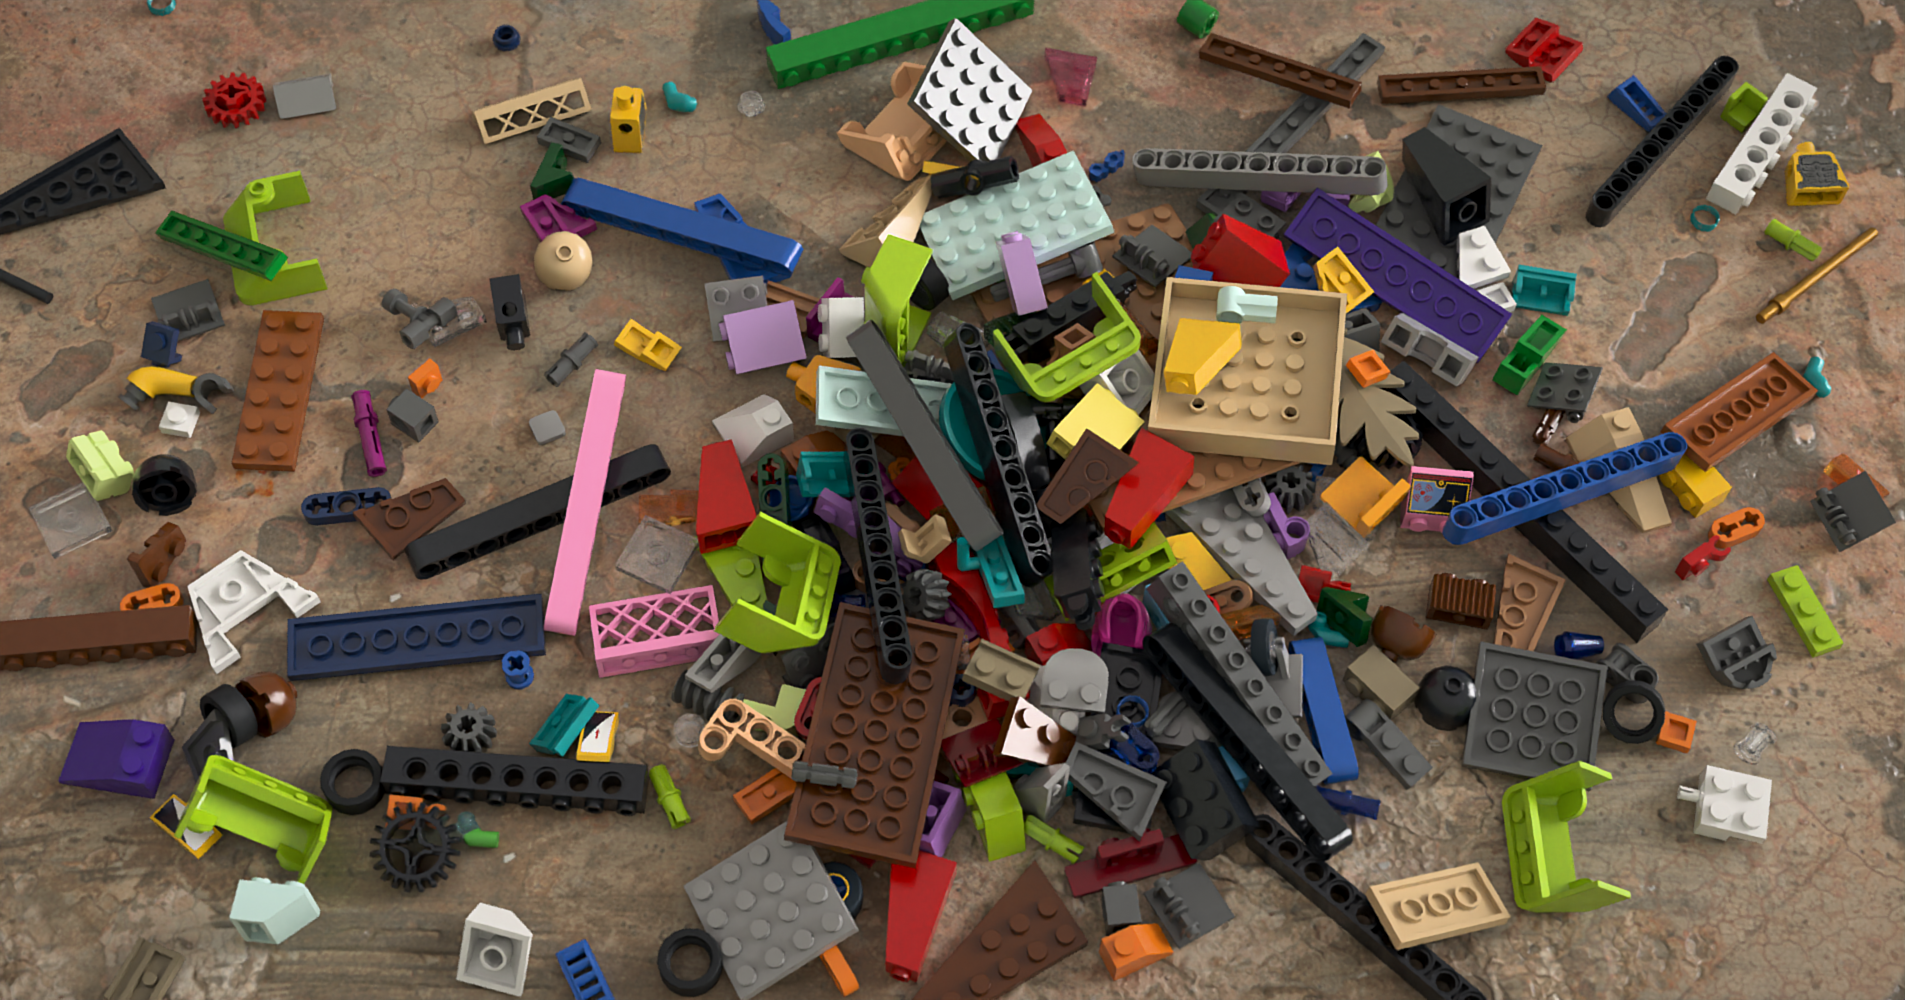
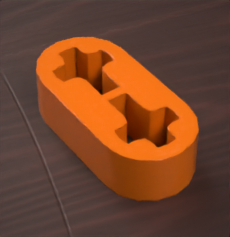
M1746 507L1715 520L1708 531V540L1718 535L1720 539L1715 547L1726 549L1727 547L1735 546L1757 536L1765 524V518L1755 508ZM1744 520H1746L1747 522H1754V526H1752L1751 524L1741 526V524ZM1719 530H1720L1722 533L1731 530V532H1730V534L1728 535V537H1727L1725 534H1722V535H1719V534H1718V531H1719Z
M163 583L127 594L120 603L121 611L133 610L134 604L137 603L141 605L139 609L182 606L184 598L176 585ZM171 594L170 603L165 604V596Z
M837 945L819 955L843 997L859 989L858 982Z

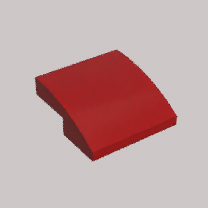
M1535 17L1505 48V53L1522 67L1541 66L1544 80L1553 83L1583 51V42L1559 34V25Z

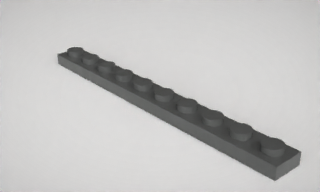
M1362 33L1326 71L1357 81L1384 54L1385 46ZM1303 93L1245 152L1287 153L1334 103ZM1208 189L1197 200L1196 207L1205 214L1213 213L1218 216L1240 192L1246 194L1249 190Z

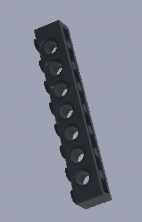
M387 746L380 783L385 793L389 796H414L431 802L440 801V799H453L461 804L482 801L492 806H504L506 803L518 804L527 809H535L538 806H550L558 811H569L571 808L584 809L586 812L593 814L602 813L604 810L616 811L623 816H633L636 813L645 814L650 777L647 765L577 761L575 759ZM425 772L422 778L411 779L415 773ZM450 774L458 775L457 778L451 782L444 781L445 777ZM483 776L490 777L489 781L485 784H476L479 778ZM514 779L523 780L518 786H508ZM547 781L556 782L555 785L549 789L540 788L541 785ZM584 783L588 785L583 791L577 792L573 790L578 784ZM611 786L620 787V790L614 794L605 792Z

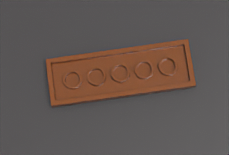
M263 310L232 458L234 469L295 472L324 323L322 313Z
M1773 352L1667 422L1660 432L1662 434L1674 432L1683 436L1687 442V449L1684 454L1704 472H1707L1810 401L1818 390Z

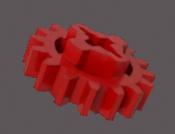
M231 72L230 78L220 75V82L211 81L212 89L204 90L206 97L202 98L207 116L212 117L215 124L221 121L224 128H227L230 123H233L234 127L238 128L240 122H244L248 126L250 125L249 119L251 117L259 119L257 111H265L263 103L267 102L262 84L257 83L254 76L248 79L244 72L240 77H236L234 72Z

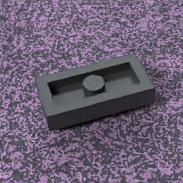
M553 117L549 118L537 136L538 144L549 148L551 142L561 144L565 155L587 164L601 144L600 136Z

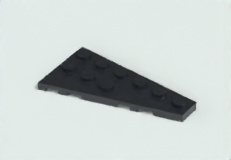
M118 128L1 194L0 235L162 190L166 187L123 131Z

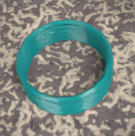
M147 0L149 10L159 16L171 13L176 6V1L172 0L169 6L155 9L151 7L153 0Z
M1703 204L1694 208L1690 215V220L1696 229L1712 231L1720 221V215L1715 208ZM1699 210L1708 211L1715 216L1716 223L1704 225L1695 218L1694 213Z

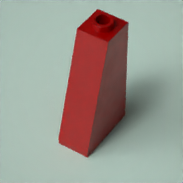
M1144 428L1139 431L1129 455L1140 463L1120 478L1105 515L1104 535L1108 536L1112 542L1122 544L1129 549L1136 544L1192 477L1194 468L1193 455Z
M732 439L702 446L696 534L700 553L704 554L736 546L738 539L757 516Z
M919 850L915 868L891 863L885 966L886 972L890 973L893 979L901 982H909V980L918 982L956 877L957 862Z

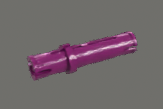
M358 390L351 395L356 415L353 419L354 425L360 433L367 474L371 477H378L387 472L377 429L378 415L373 410L371 393L368 390Z

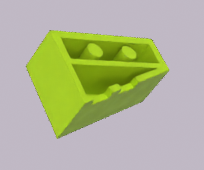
M951 766L956 783L961 782L953 767ZM1003 772L966 788L962 784L961 792L965 805L970 807L974 826L979 832L989 862L1026 851L1023 811L1007 773Z

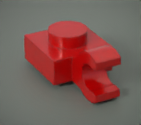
M1715 535L1709 539L1708 543H1703L1684 556L1675 573L1682 580H1685L1692 574L1697 577L1709 567L1708 560H1725L1731 548L1727 547L1723 551L1717 550L1715 545L1720 537Z
M1301 565L1298 579L1310 601L1318 603L1321 589L1324 587L1351 591V583L1331 581V571Z

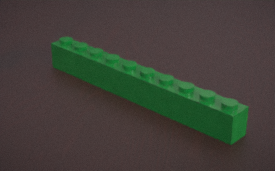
M927 0L766 47L767 66L778 89L791 87L801 82L819 79L825 75L846 71L849 68L870 64L876 60L897 56L910 50L921 49L927 45L938 43L949 21L955 18L972 33L992 26H999L1016 19L1026 18L1033 15L1034 0Z

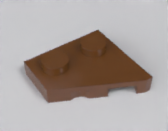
M171 522L165 523L155 535L150 536L144 542V546L147 549L140 555L132 552L127 557L129 564L143 587H153L166 578L169 567L175 557L183 552L186 538L178 525Z

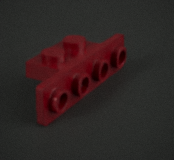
M1146 828L1140 842L1133 836L1121 840L1118 837L1109 838L1103 841L1100 846H1097L1095 858L1065 867L1064 873L1073 898H1080L1100 892L1103 887H1107L1112 882L1124 881L1127 884L1194 865L1198 859H1191L1179 834L1163 838L1161 829L1150 831L1149 828Z

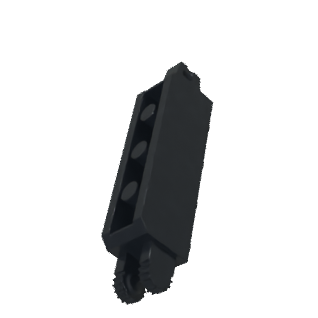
M1130 271L1114 278L1108 272L1103 273L1100 277L1124 309L1125 300L1137 288V277ZM1092 280L1047 306L1048 308L1040 310L1012 327V333L1006 336L1005 339L1011 348L1015 350V354L1022 363L1028 361L1029 363L1039 364L1051 356L1049 350L1055 347L1054 337L1076 323L1092 332L1095 325L1106 318L1092 297Z
M1084 507L1062 524L1055 520L1051 523L1054 595L1063 609L1065 618L1075 619V624L1080 630H1087L1095 624V613L1102 611L1101 597L1105 596L1104 587L1099 578L1103 576L1102 565L1098 557L1102 556L1101 547L1097 538L1101 537L1097 521L1090 519Z

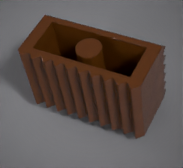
M1451 573L1434 574L1429 586L1425 617L1488 630L1493 619L1496 585H1490L1483 579H1458L1456 575Z

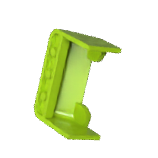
M301 171L251 181L225 212L223 217L225 230L259 243L254 214L311 202ZM317 258L288 264V260H286L272 281L231 266L237 296L243 304L249 306L328 289Z
M888 234L872 266H867L862 275L861 283L865 284V323L870 319L875 322L900 363L905 367L907 351L915 350L931 318V312L909 305V299L933 253V249Z
M1097 272L1092 274V297L1106 318L1095 325L1093 334L1096 338L1043 368L1035 363L1023 365L999 329L993 331L995 353L1022 391L1042 402L1056 400L1133 355L1140 347L1141 335L1139 330Z
M760 512L738 539L737 545L763 557L762 570L764 575L773 583L781 586L775 616L738 598L715 626L714 632L759 653H771L814 646L826 632L841 563L840 556L831 546Z
M211 755L208 757L184 808L174 836L181 839L186 828L195 833H203L204 831L213 830L214 826L217 825L277 850L276 858L280 866L287 871H299L297 882L305 884L325 845L333 808L321 797L223 756Z
M1577 761L1515 784L1505 791L1502 798V809L1514 898L1518 907L1534 913L1589 912L1631 898L1630 891L1599 880L1594 881L1588 878L1576 880L1568 821L1579 817L1584 812L1587 805L1585 789L1612 780L1611 773L1582 761Z

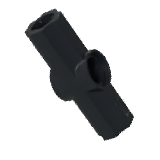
M1012 156L986 162L972 160L967 166L933 173L930 177L931 189L934 196H937L938 199L964 193L974 196L980 194L983 189L1017 182L1019 180V167L1016 159H1013ZM971 175L976 176L979 180L973 179Z

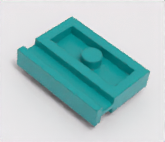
M566 693L529 744L537 752L551 755L557 753L563 757L600 705L592 697L586 699L584 696Z

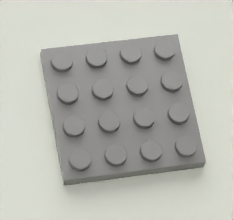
M787 821L684 885L706 932L718 943L722 955V964L740 1000H749L859 931L815 847L784 840Z

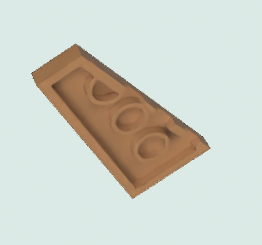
M1508 553L1505 561L1493 644L1534 651L1566 579Z

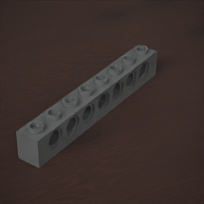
M1180 562L1158 576L1148 586L1147 591L1168 621L1176 624L1313 786H1316L1332 775L1331 770L1184 562Z

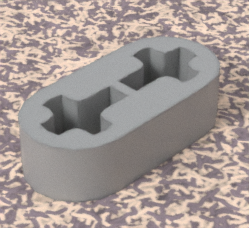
M1261 478L1249 481L1246 486L1241 484L1232 488L1240 506L1248 515L1260 517L1269 510L1271 500ZM1252 494L1258 497V504L1254 507L1252 506L1253 500L1250 496Z

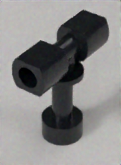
M1028 396L1036 419H1040V424L1046 427V443L1053 430L1082 399L1062 398L1059 403L1042 402L1033 396ZM1046 444L1047 448L1045 450L1048 466H1062L1065 459Z

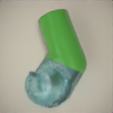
M462 812L458 815L456 823L458 829L456 831L465 844L473 847L498 848L499 832L482 831L471 812Z

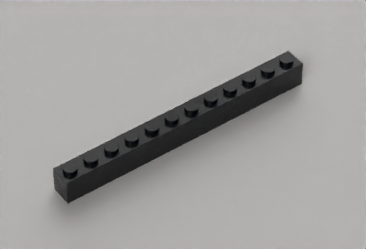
M1402 361L1390 370L1392 375L1404 381V387L1379 389L1392 393L1416 407V413L1409 415L1416 416L1415 423L1421 425L1420 432L1424 435L1422 439L1455 470L1473 472L1472 487L1482 496L1530 480L1405 361ZM1559 510L1514 526L1636 643L1640 642L1659 626L1668 609L1566 512Z

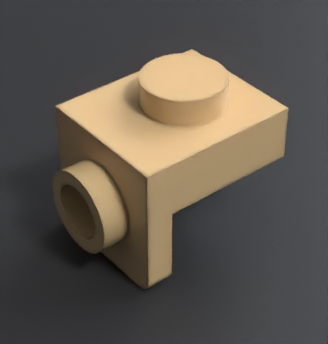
M936 514L915 533L903 528L898 532L901 550L905 556L926 564L952 542L945 519Z

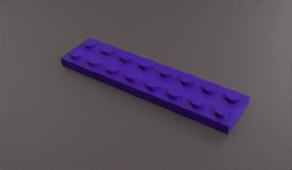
M1316 188L1284 233L1286 239L1318 260L1322 259L1336 247H1339L1374 291L1373 296L1399 313L1406 314L1478 356L1477 364L1512 317V313L1319 188Z

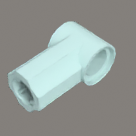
M1236 286L1223 287L1218 292L1216 320L1240 324L1243 321L1276 323L1278 296L1245 294L1241 288Z

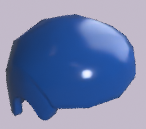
M789 475L791 522L804 519L810 514L814 506L815 497H802L797 477ZM777 481L775 484L781 485V481ZM772 490L769 492V506L776 507L782 501V494L779 490Z

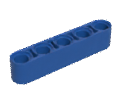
M1322 637L1290 641L1288 644L1289 654L1303 655L1302 707L1312 745L1333 773L1323 780V783L1328 785L1357 780L1359 777L1358 763L1325 643Z

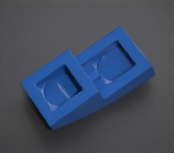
M757 0L759 20L771 42L775 45L791 40V30L780 22V8L770 0Z

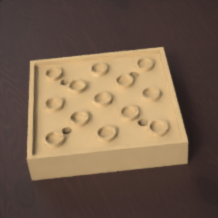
M1167 277L1148 431L1184 451L1332 465L1336 445L1347 293ZM1226 286L1239 287L1245 294L1278 296L1276 323L1243 321L1240 324L1241 349L1197 395L1166 392L1164 368L1180 318L1217 321L1218 292ZM1297 338V339H1300L1301 341H1298V342H1297V341H1294L1293 339ZM1194 405H1201L1202 408H1195ZM1286 414H1293L1294 417H1288Z

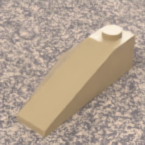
M931 175L914 180L891 201L892 206L876 213L872 217L874 220L873 224L865 230L859 228L839 249L840 253L866 267H871L888 234L914 242L933 192L931 189Z
M1627 407L1601 414L1567 436L1565 440L1574 459L1584 462L1644 441V438L1630 408ZM1656 476L1609 493L1618 502V508L1642 533L1667 527L1672 523Z

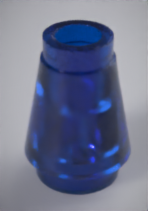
M1564 631L1561 635L1555 637V655L1579 660L1596 654H1602L1604 651V640L1600 635L1595 636Z

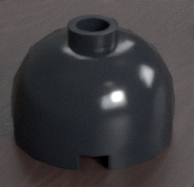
M166 454L152 456L144 460L135 471L132 483V496L135 503L142 510L149 513V509L159 511V515L168 516L178 514L192 505V499L196 497L197 483L192 468L181 458Z
M1453 666L1436 667L1426 673L1418 685L1420 689L1414 700L1416 709L1418 707L1425 723L1438 730L1445 731L1457 730L1458 727L1467 725L1470 711L1477 699L1475 680L1468 672Z

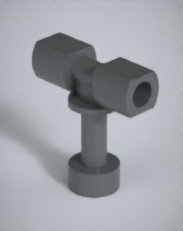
M394 288L387 291L382 299V307L393 315L402 313L410 318V323L401 329L399 333L402 342L411 349L417 348L430 337L428 331L434 326L444 327L458 316L455 304L446 297L441 298L430 308L424 306L415 308L408 303L406 294Z

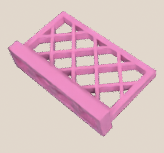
M713 585L589 606L594 653L599 678L696 662L719 635L714 632L719 618ZM696 598H709V602L702 610L691 605L692 601ZM666 603H674L678 606L671 615L659 609ZM642 608L647 612L638 621L628 615L633 609ZM684 610L696 616L688 625L677 620ZM611 613L616 617L606 626L597 621V615ZM654 615L665 621L657 630L645 625ZM702 620L714 627L712 630L700 632L695 630ZM622 621L634 626L625 636L615 631V628ZM671 625L682 630L677 636L667 637L663 635ZM640 630L651 636L647 641L635 642L632 640ZM608 636L620 641L616 646L601 648V644Z

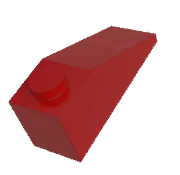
M1040 113L1018 119L1015 128L1033 167L1067 153L1061 138Z

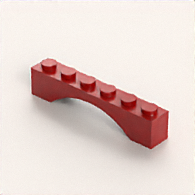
M957 542L950 543L926 564V567L929 570L942 572V579L949 581L947 591L952 593V595L948 598L960 607L971 620L980 636V640L984 639L1011 652L1008 645L1007 631L1000 626L998 610L993 608L983 578L980 577L977 569L960 571L957 568ZM970 552V558L974 557L973 552ZM979 688L977 695L987 720L1005 717L1009 701ZM1030 690L1025 698L1026 701L1030 699Z

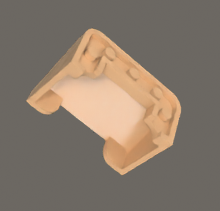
M903 62L891 77V87L895 97L865 129L857 121H848L837 132L844 147L893 177L905 181L913 179L923 168L924 161H929L947 142L946 139L907 105L926 68L925 65Z

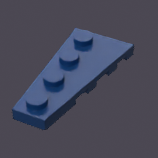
M721 193L694 202L697 212L746 225L742 216ZM718 257L729 280L763 275L764 283L767 285L768 280L776 283L791 277Z

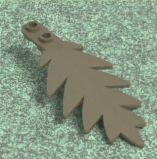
M1346 328L1344 330V336L1347 335ZM1344 337L1339 405L1342 403L1339 427L1340 444L1342 446L1347 445L1365 425L1366 444L1372 460H1376L1386 449L1394 458L1411 468L1414 466V462L1406 441L1418 440L1419 433L1392 414L1416 413V407L1392 393L1379 389L1404 387V381L1389 373L1387 379L1363 388L1346 367L1349 358L1374 349ZM1297 338L1293 339L1294 341H1297V342H1298V341H1301L1300 339H1297ZM1374 350L1379 358L1384 361V355Z

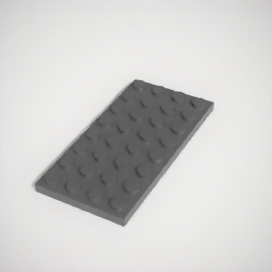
M1438 104L1426 128L1491 177L1490 222L1482 226L1486 227L1496 244L1541 151L1542 145ZM1405 168L1394 189L1393 199L1385 206L1376 226L1459 279V271H1457V259L1459 257L1457 241L1455 240L1445 246L1441 244Z

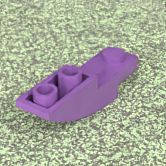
M825 487L818 497L814 513L819 515L824 521L835 524L845 530L850 536L857 538L851 502ZM888 516L898 575L906 578L907 574L919 571L922 568L923 562L905 556L901 550L898 536L901 528Z

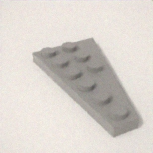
M1232 488L1166 511V514L1186 533L1192 532L1231 577L1248 584L1253 591L1254 599L1290 634L1296 635L1316 620L1318 615L1316 609L1264 517L1248 515L1240 506ZM1252 498V500H1253L1252 506L1254 507V506H1256V503H1255L1254 499Z

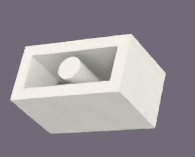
M822 298V304L818 306V320L822 322V334L819 335L818 340L820 352H823V356L828 358L856 357L846 336L864 324V298Z

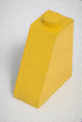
M1180 318L1164 368L1166 392L1197 395L1241 349L1240 323Z

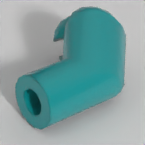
M674 82L663 84L662 90L667 105L671 110L693 112L696 109L697 101L694 97L678 93Z
M1811 357L1803 378L1818 390L1816 393L1817 397H1827L1831 393V386L1828 384V380L1821 374L1824 361L1819 357Z
M1317 612L1316 620L1308 625L1314 637H1322L1325 645L1348 648L1349 640L1338 631L1331 630L1327 624V616L1322 612Z

